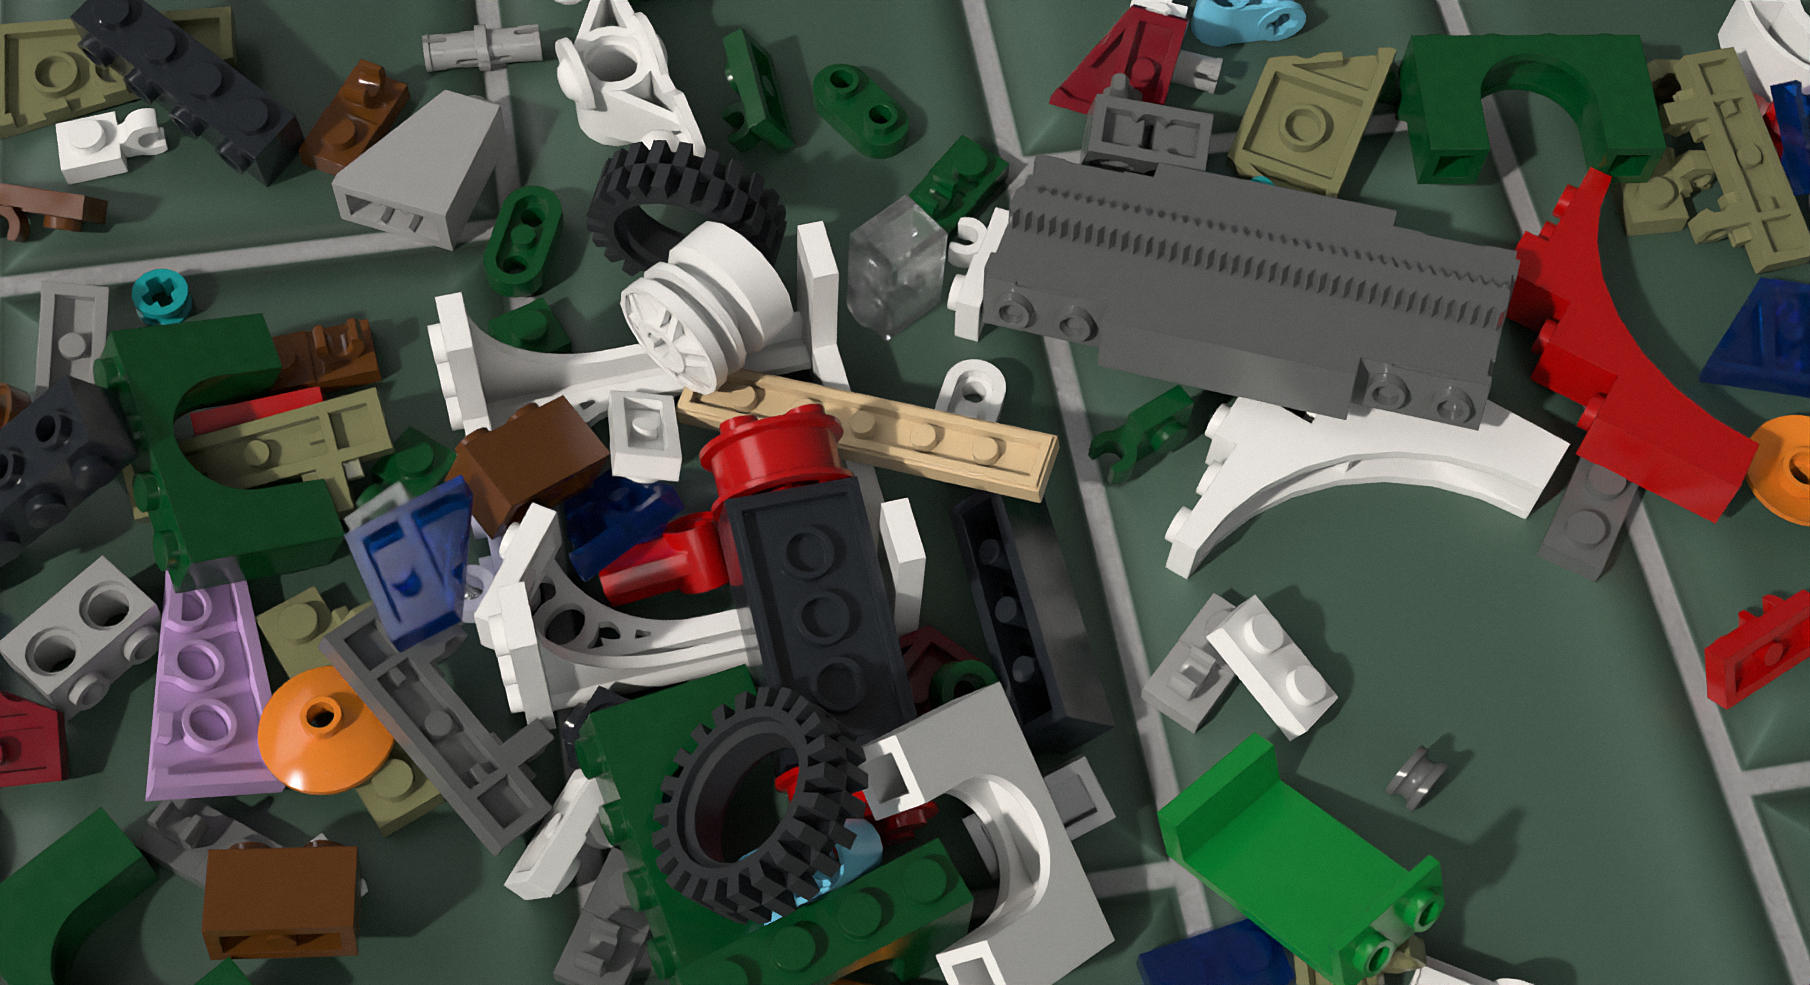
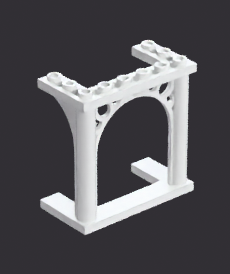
M823 221L797 226V312H793L791 324L762 350L755 353L746 352L745 364L742 369L775 376L808 369L813 384L851 392L836 344L839 272ZM461 292L435 297L440 323L428 325L427 327L452 431L465 429L466 436L481 427H487L489 431H492L506 424L508 419L523 406L536 402L540 407L562 395L565 396L586 424L591 427L608 416L607 407L610 390L669 395L673 397L680 396L685 386L667 374L651 358L640 343L610 350L579 354H550L527 351L501 343L480 330L468 315ZM841 459L842 467L850 470L858 477L899 640L900 637L918 630L926 555L908 497L884 502L874 466ZM469 512L475 540L487 537L491 552L490 556L479 558V564L488 569L495 578L503 563L499 558V550L505 534L491 540ZM553 559L541 583L553 585L556 595L542 604L534 616L531 613L538 608L541 602L540 588L538 587L529 604L524 581L496 587L501 613L488 616L496 657L498 658L511 714L524 711L527 724L538 718L548 730L556 729L553 711L574 707L579 702L587 704L599 685L622 696L705 677L745 663L747 667H750L736 609L684 620H654L631 616L615 611L586 595L564 574L555 559ZM574 609L580 611L585 616V623L580 634L569 643L556 645L545 638L549 623L561 612ZM611 627L619 633V639H606L602 637L603 646L592 648L598 639L600 628Z

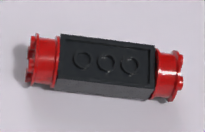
M821 404L798 406L789 410L784 415L760 420L755 415H742L722 422L719 425L720 435L709 441L701 449L699 459L701 466L713 473L719 498L713 503L711 511L713 519L718 522V532L756 692L758 693L759 687L771 686L777 691H780L781 687L793 690L843 721V724L851 728L858 737L854 743L860 747L918 718L858 477L850 470L842 467L837 443L844 433L842 422L837 417L826 414L824 406ZM781 748L770 754L775 774L774 785L777 792L788 794L790 803L796 789L799 759L795 748ZM863 790L852 794L866 803L863 818L871 823L880 835L882 847L894 846L914 839V830L927 825V820L939 812L937 803L930 800L925 804L876 821ZM836 847L833 848L834 858L839 857Z

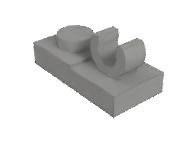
M42 281L34 401L65 375L95 384L93 376L94 361L100 358L106 344L109 287Z
M1215 593L1212 594L1145 684L1140 698L1193 734L1196 733L1237 677L1235 672L1206 638L1237 608Z

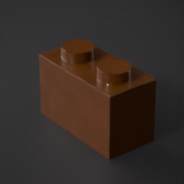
M562 395L540 407L536 402L523 406L508 419L506 424L492 431H489L487 427H481L468 434L455 448L457 457L445 478V482L490 539L494 540L505 534L513 522L521 524L532 502L551 509L590 488L611 453L565 396Z
M316 840L306 843L303 847L271 848L259 842H240L232 845L229 849L208 850L201 932L210 960H225L228 956L232 960L359 956L362 871L358 847L344 846L339 842L331 840Z

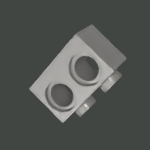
M102 555L1 639L0 653L14 673L51 708L64 712L65 721L68 722L81 710L90 709L99 703L107 694L110 685L130 667L147 661L159 649L162 614L155 602ZM127 614L120 623L104 627L105 623L113 616ZM74 658L73 662L66 669L50 673L53 667L60 661Z

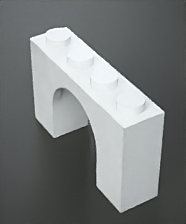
M1000 681L951 700L861 746L867 761L859 765L858 768L869 774L868 789L863 790V793L876 821L925 804L946 793L959 798L973 809L986 826L994 843L1000 869V888L993 912L979 928L935 955L948 985H1052L1115 941Z

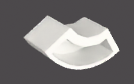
M1736 0L1718 33L1721 49L1734 47L1753 93L1765 98V101L1769 103L1776 97L1785 99L1781 109L1801 118L1806 110L1810 112L1809 15L1804 11L1800 0Z

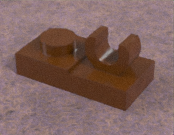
M363 59L359 60L357 63L358 67H354L330 105L325 108L298 149L302 164L336 176L337 173L386 136L409 100L410 94L407 84L386 77L383 66Z
M0 183V218L5 217L9 223L7 240L25 243L30 233V224L23 211L44 215L43 227L81 233L83 221L105 225L107 200L86 195Z
M356 318L347 319L345 324L323 328L322 325L314 326L312 331L306 332L304 330L272 337L282 369L268 397L317 386L324 387V392L328 393L382 381L368 319L358 321Z

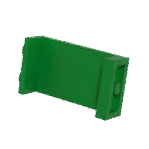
M1256 732L1252 733L1157 812L1166 853L1170 858L1333 985H1357L1365 977L1370 978L1380 973L1390 961L1393 952L1415 932H1424L1436 922L1445 906L1440 861L1429 854L1410 872L1280 780L1275 747Z

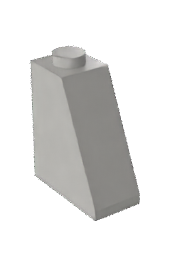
M448 90L441 92L336 174L331 184L341 219L453 251L507 142L501 105L491 103L477 95L466 96Z

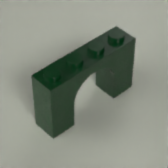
M1436 33L1411 35L1398 70L1417 184L1476 183L1490 151L1481 99L1492 93L1504 90L1534 92L1560 105L1571 116L1578 128L1587 171L1592 167L1612 176L1610 183H1647L1667 148L1640 35H1614L1611 33L1596 35H1557L1554 33L1540 35H1500L1495 33L1484 35H1442Z
M263 313L110 331L100 358L94 361L93 376L95 385L117 392L140 456L131 463L134 471L132 488L135 503L142 513L148 512L155 532L152 540L155 561L161 571H168L176 594L328 565L345 537L324 478L255 490L227 487L210 480L197 471L184 457L176 442L173 424L177 419L189 412L268 397L282 369V364Z
M746 663L591 713L579 730L581 738L575 740V751L580 768L587 780L596 778L605 803L599 806V818L604 834L611 846L620 844L629 871L623 873V883L630 905L636 913L644 911L654 937L647 942L651 964L657 977L661 981L669 979L671 985H676L675 971L764 926V923L757 924L750 919L747 925L735 923L672 889L665 881L668 875L659 871L655 860L663 852L653 848L652 833L662 829V824L653 820L655 805L662 803L664 792L660 788L665 775L673 777L684 768L673 761L680 747L693 754L698 747V743L690 734L699 723L712 730L715 729L716 725L711 712L721 704H725L735 710L736 695L748 691L757 697V692Z
M102 806L0 883V975L8 985H70L74 961L87 938L99 926L159 880V877L142 853ZM228 956L194 985L253 984Z
M936 838L816 899L791 914L781 917L675 971L676 985H829L857 969L886 959L901 985H904L939 967L940 965L935 955L967 935L974 898L939 838Z

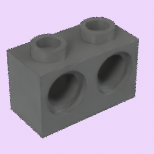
M1097 93L1087 113L1079 164L1121 173L1126 171L1154 177L1159 162L1205 172L1214 114Z

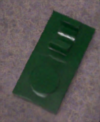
M741 27L722 38L728 58V63L724 65V71L730 85L740 95L741 102L727 106L721 115L734 129L743 125L737 132L727 136L728 142L738 151L747 152L755 148L762 139L779 154L794 146L795 141L771 54Z
M961 135L928 171L923 180L893 211V224L941 253L958 234L960 218H972L1008 178L1010 163L966 136Z

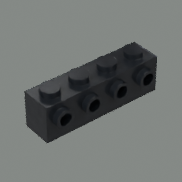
M86 0L70 16L82 39L77 45L94 64L103 70H106L108 67L115 70L124 77V83L136 96L147 104L151 105L155 101L169 112L171 120L183 132L196 140L201 136L213 145L216 154L221 160L237 173L243 175L245 172H248L268 187L299 154L298 149L305 139L296 115L146 1Z
M65 375L0 429V568L7 562L16 559L23 549L53 525L62 522L69 512L99 488L109 484L120 471L140 456L116 391Z
M979 490L949 509L994 672L998 682L1000 681L1028 746L1065 755L1115 727L1114 720L1044 495L1041 503Z

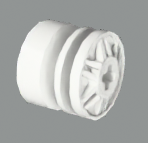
M706 221L672 248L669 251L668 263L658 262L644 272V278L641 277L632 282L621 292L620 305L623 314L641 346L674 380L691 391L704 395L715 392L726 382L727 375L737 372L744 366L746 352L755 353L762 350L791 324L793 316L789 294L779 275L761 252L741 234L724 224Z

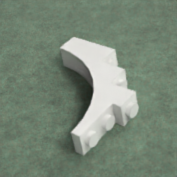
M1238 397L1232 407L1222 403L1208 424L1205 436L1212 439L1205 463L1210 466L1203 475L1196 490V493L1202 497L1193 511L1183 506L1172 521L1165 535V540L1172 543L1165 567L1188 580L1212 549L1250 518L1290 498L1339 485L1391 482L1433 486L1484 500L1526 519L1570 443L1488 399L1479 430L1476 431L1353 403L1350 404L1347 420L1306 412L1302 419L1281 406Z

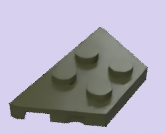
M1381 47L1378 48L1376 55L1343 58L1342 51L1319 53L1311 58H1302L1297 55L1269 57L1227 154L1226 166L1239 179L1250 180L1256 175L1264 176L1278 187L1338 199L1394 63L1397 49Z

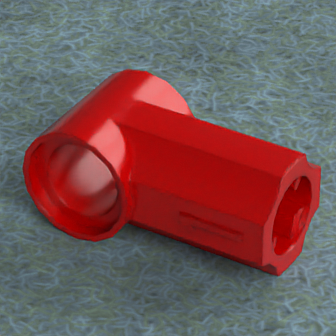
M699 511L678 517L665 524L661 528V532L596 550L595 558L599 577L611 607L676 589L685 594H697L728 583L730 579L718 532V522L713 519L712 511Z

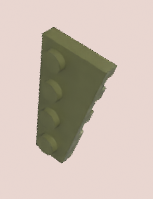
M231 6L160 12L231 67L238 69L236 20ZM71 19L0 24V140L139 99V97L127 87L123 81L124 77L111 67H108L106 70L101 69L79 49L77 44L82 39Z

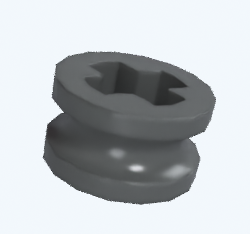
M1423 745L1412 754L1385 790L1391 797L1397 794L1403 796L1407 802L1405 808L1411 813L1423 802L1449 768V765L1444 761L1440 763L1430 761L1428 758L1429 750Z

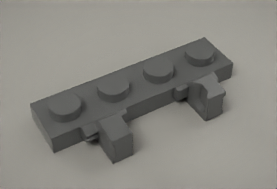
M376 601L325 635L318 648L485 847L496 857L541 822L553 809L531 783L537 775L528 765L544 753V748L555 738L538 718L504 743L494 732L489 733L443 679L445 674L438 667L460 649L468 636L450 615L419 637L411 626L402 630L380 603Z

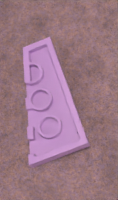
M166 571L145 801L282 792L285 785L269 771L262 759L258 745L260 717L272 694L247 580L176 594L170 575Z

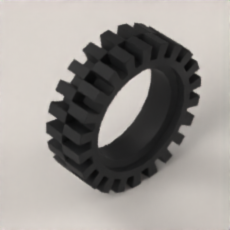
M653 140L650 150L642 141L631 144L629 152L624 148H620L614 152L612 159H607L587 213L588 220L586 224L588 231L594 232L592 241L596 247H606L604 256L612 263L625 259L622 271L630 276H634L640 271L645 272L658 262L668 263L669 251L688 236L659 223L639 206L641 204L678 206L698 212L717 223L724 224L749 241L761 252L774 269L787 226V221H785L787 213L784 205H777L780 196L774 188L763 190L765 179L755 172L749 176L742 177L745 164L733 158L726 166L717 163L720 152L710 148L706 149L703 158L693 155V144L679 142L677 151L672 152L666 140Z
M771 686L759 687L757 697L748 691L736 695L735 710L725 704H721L711 713L716 725L715 729L712 730L699 723L690 734L698 743V747L693 754L680 747L673 759L675 763L684 767L680 777L676 778L665 775L660 790L670 795L672 800L669 803L655 805L653 820L666 826L652 833L653 848L663 852L655 860L659 871L668 875L665 881L670 887L714 913L728 918L735 923L746 925L749 919L757 924L771 922L772 911L783 917L796 911L794 893L810 901L821 891L813 875L818 870L832 878L842 865L831 857L830 853L836 843L851 850L857 834L845 828L844 824L846 819H863L866 803L852 794L868 789L869 774L858 768L859 765L867 761L863 748L854 743L858 737L853 730L843 724V721L793 690L781 687L780 691H777ZM795 748L799 759V774L795 793L785 816L774 833L754 853L741 861L726 863L721 852V832L725 814L735 792L745 777L761 760L778 749Z

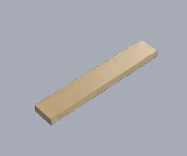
M742 368L735 373L727 375L726 382L715 392L707 395L684 387L675 408L679 423L720 432L719 425L733 417L755 415L760 420L784 415L789 410L798 406L821 404L824 406L826 414L835 416L842 422L844 433L837 443L840 459L1038 503L1042 501L1060 448L1058 436Z

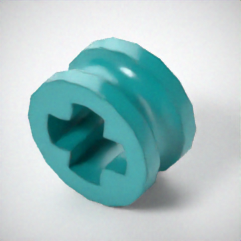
M169 269L151 270L139 277L132 287V300L140 320L148 327L182 323L188 318L192 310L193 300L189 293V287L184 277L176 271ZM164 291L167 297L172 296L173 302L170 305L161 307L158 301L153 303L152 296Z

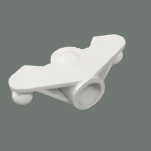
M582 0L554 1L563 5H575ZM590 0L574 45L567 37L555 42V51L560 62L557 68L558 81L566 97L574 100L576 103L580 128L589 138L601 144L622 146L642 141L650 150L653 140H666L671 151L676 152L679 142L693 144V155L704 158L706 147L684 93L675 88L669 77L666 47L659 35L655 33L646 15L642 12L634 13L628 0Z

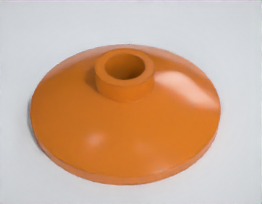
M1780 416L1765 422L1750 437V439L1760 445L1745 478L1753 494L1771 512L1789 522L1810 527V416ZM1794 476L1800 478L1804 483L1795 479Z
M334 666L313 668L285 682L267 702L258 726L259 750L269 771L285 786L310 795L338 794L364 783L384 765L395 743L394 737ZM328 712L334 713L332 722L322 728L311 726V722L317 716Z

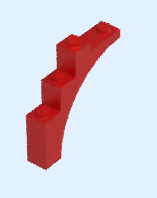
M1590 167L1579 188L1567 184L1551 215L1560 219L1558 224L1546 221L1538 236L1525 231L1514 251H1517L1516 259L1520 260L1506 317L1539 333L1530 352L1540 356V359L1530 380L1586 407L1576 426L1587 431L1576 455L1594 464H1599L1626 478V480L1716 524L1739 490L1760 444L1715 419L1679 391L1641 351L1618 316L1603 279L1597 243L1600 207L1612 176Z

